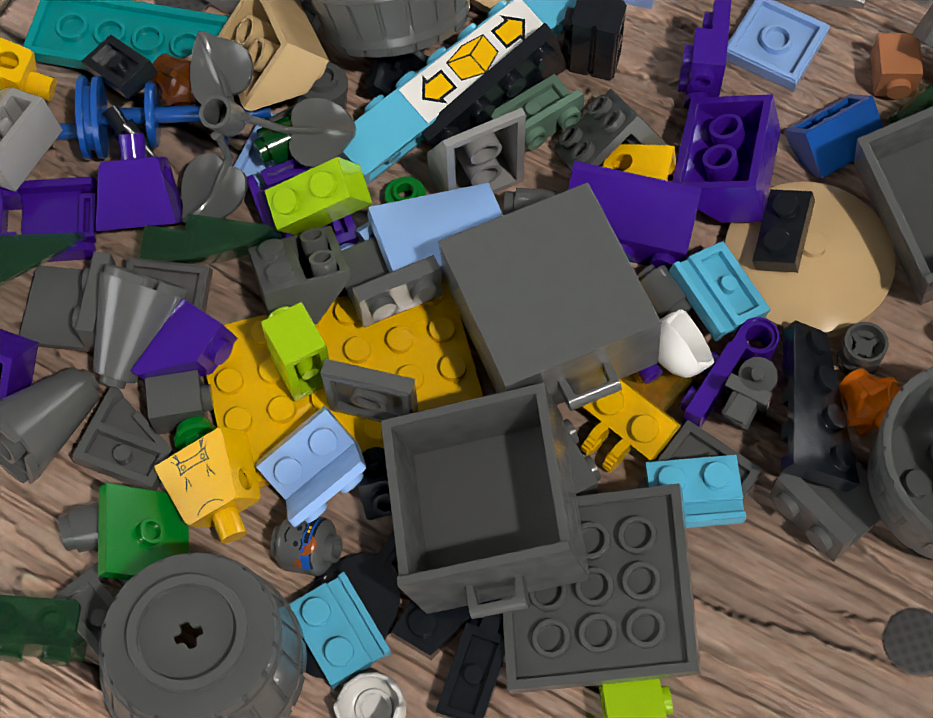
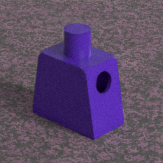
M144 133L118 135L121 160L100 162L96 231L185 223L182 221L183 208L168 158L159 156L146 157Z

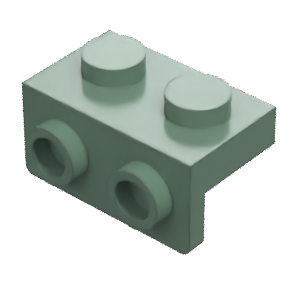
M553 74L496 108L488 121L522 108L526 114L525 151L528 149L535 150L549 136L561 129L566 130L569 126L575 125L583 116L584 95L579 89L571 93L559 78Z

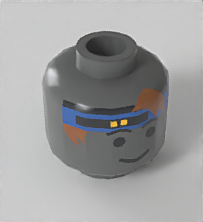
M319 516L310 523H306L304 520L298 526L293 527L288 521V517H286L283 522L278 523L274 528L270 549L272 556L277 559L282 570L321 576L328 571L332 563L338 562L342 553L343 543L341 536L336 533L333 522L328 518Z

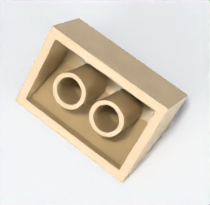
M240 0L217 36L242 45L252 57L254 71L251 83L244 92L238 94L243 108L248 111H254L306 94L314 82L322 77L329 62L299 0Z

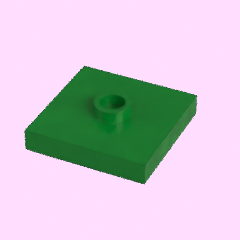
M105 483L99 487V577L130 580L142 569L161 559L177 554L189 553V526L184 522L168 493Z

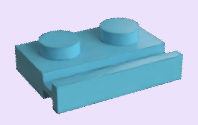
M724 241L689 256L683 262L677 261L673 263L669 270L670 275L687 296V300L715 341L720 340L722 336L728 333L732 334L738 331L748 319L754 317L765 318L771 310Z
M737 455L645 463L644 471L647 487L680 483L683 492L686 528L745 522L746 511H744L743 492Z
M345 572L339 574L338 578L329 583L325 582L289 604L301 625L304 640L332 689L373 666V663L381 658L392 654Z

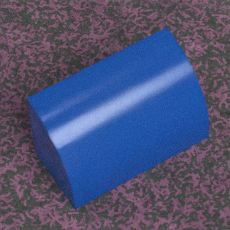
M849 94L789 127L784 132L794 154L802 165L813 175L824 178L854 161L857 138L881 129L884 126L873 96Z

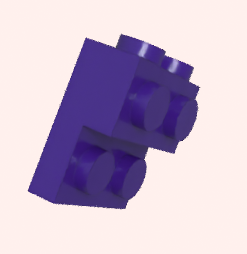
M714 0L712 12L704 11L702 28H695L693 44L685 43L678 92H685L684 108L688 110L691 98L719 97L727 60L731 0Z

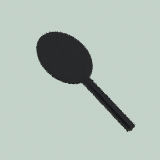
M394 530L378 554L360 553L340 560L322 574L308 590L310 592L325 582L329 583L338 578L339 574L345 572L384 640H386L394 625L401 600V589L397 584L398 574L392 565L397 557ZM302 639L306 644V673L315 678L327 679L306 641Z

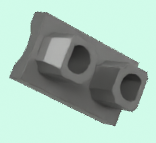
M752 357L742 364L738 376L730 374L725 384L726 396L729 399L722 411L724 421L747 431L757 411L766 415L772 404L773 393L771 391L776 386L778 379L777 369L771 361L762 357Z

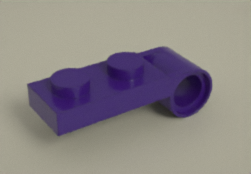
M762 317L748 319L743 323L732 342H728L721 355L716 352L712 353L714 363L702 371V375L706 379L699 389L692 386L680 405V409L685 411L681 428L687 420L700 428L703 426L725 391V384L730 374H735L746 360L752 357H762L772 361L779 341V331L773 322ZM747 341H760L765 345L766 348H753L747 343Z

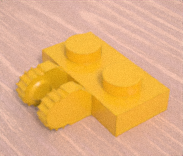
M619 379L622 387L621 391L583 406L601 421L593 428L581 446L583 452L587 455L596 452L611 430L623 438L607 454L602 463V467L610 473L619 466L633 447L650 461H655L681 427L677 421L623 379Z

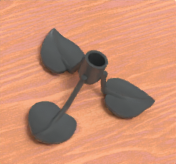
M198 31L191 55V88L195 98L201 103L199 110L200 120L206 127L214 130L211 138L217 141L224 159L214 153H205L195 157L188 164L181 184L182 221L188 224L213 223L232 214L242 203L247 191V177L242 170L231 166L233 156L224 137L237 135L244 129L246 123L292 135L289 141V149L292 156L300 164L314 168L333 158L339 157L356 135L357 128L353 118L340 105L324 98H309L297 103L291 114L293 127L284 126L245 113L244 109L234 102L233 95L244 92L251 83L254 71L251 55L242 45L235 41L217 37L204 31Z

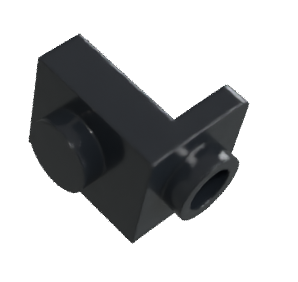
M421 51L399 56L373 57L364 90L374 97L379 95L387 97L396 90L395 85L405 74L410 71L415 72L427 66L426 61L429 57Z
M372 447L362 453L366 469L362 472L364 476L358 483L367 520L392 515L385 451L381 447Z

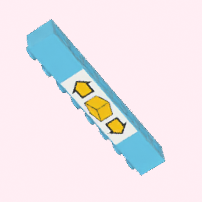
M506 0L498 2L488 12V18L477 26L475 23L467 26L458 35V42L449 49L445 47L439 48L426 61L427 66L418 73L410 71L405 74L395 85L396 90L387 97L379 95L365 107V114L354 121L357 128L356 135L339 158L359 164L368 186L425 141L421 132L436 120L439 112L542 24L546 23L555 32L556 37L564 31L563 23L567 7H575L577 0H510L508 3Z

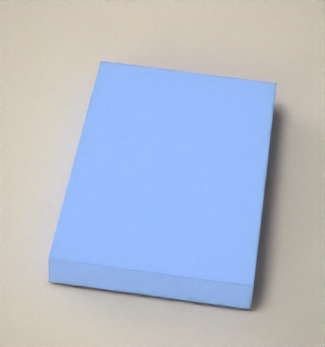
M489 182L368 207L367 214L389 273L434 255L441 268V274H443L438 241L503 216Z

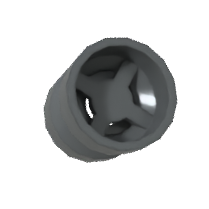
M871 322L853 324L847 330L836 355L840 370L846 376L860 368L867 370L869 374L876 373L889 347L885 331Z

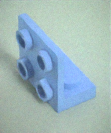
M325 405L255 462L256 468L285 499L288 521L293 527L298 526L304 520L306 523H310L317 519L328 506L326 502L339 491L347 493L362 480L364 476L362 472L366 469L360 445Z

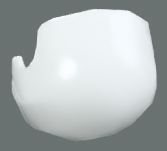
M681 309L660 319L662 324L658 362L669 372L687 378L700 374L714 363L709 346L686 311Z
M379 672L360 673L345 683L337 701L333 705L336 718H406V701L402 689L394 679Z

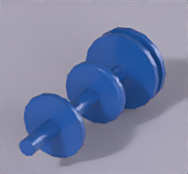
M85 76L77 78L75 86L76 123H59L63 131L56 139H78L82 157L85 160L92 159L94 151H96L99 159H106L109 152L110 124L103 116V112L108 109L104 83L100 76H93L91 84H89ZM153 82L145 84L144 107L119 108L128 121L132 119L135 124H146L148 143L151 148H157L160 144L161 123L201 121L199 116L201 105L159 107L158 93ZM271 105L254 111L244 109L245 113L261 119L271 117ZM225 136L226 144L230 145V137Z

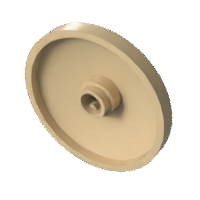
M790 182L770 188L775 190L812 191L815 204L798 273L756 270L752 260L762 222H731L725 244L771 310L765 318L776 325L780 334H783V328L795 320L827 333L828 338L846 334L853 324L867 322L879 310L892 285L896 265L895 251L881 219L866 203L840 188L817 182Z

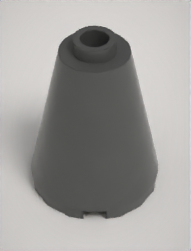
M108 263L103 264L100 271L93 371L101 374L100 383L125 389L126 382L134 384L137 382L139 376L134 374L131 369L182 298L186 299L188 289L162 279L133 272L130 269Z
M70 367L0 399V466L8 474L22 483L29 480L30 484L43 474L98 402L97 390H99V385L93 375L85 369L79 371L74 367Z

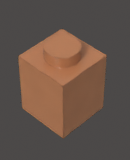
M912 33L877 34L870 54L874 97L902 99L915 96L923 76L920 40L913 36Z

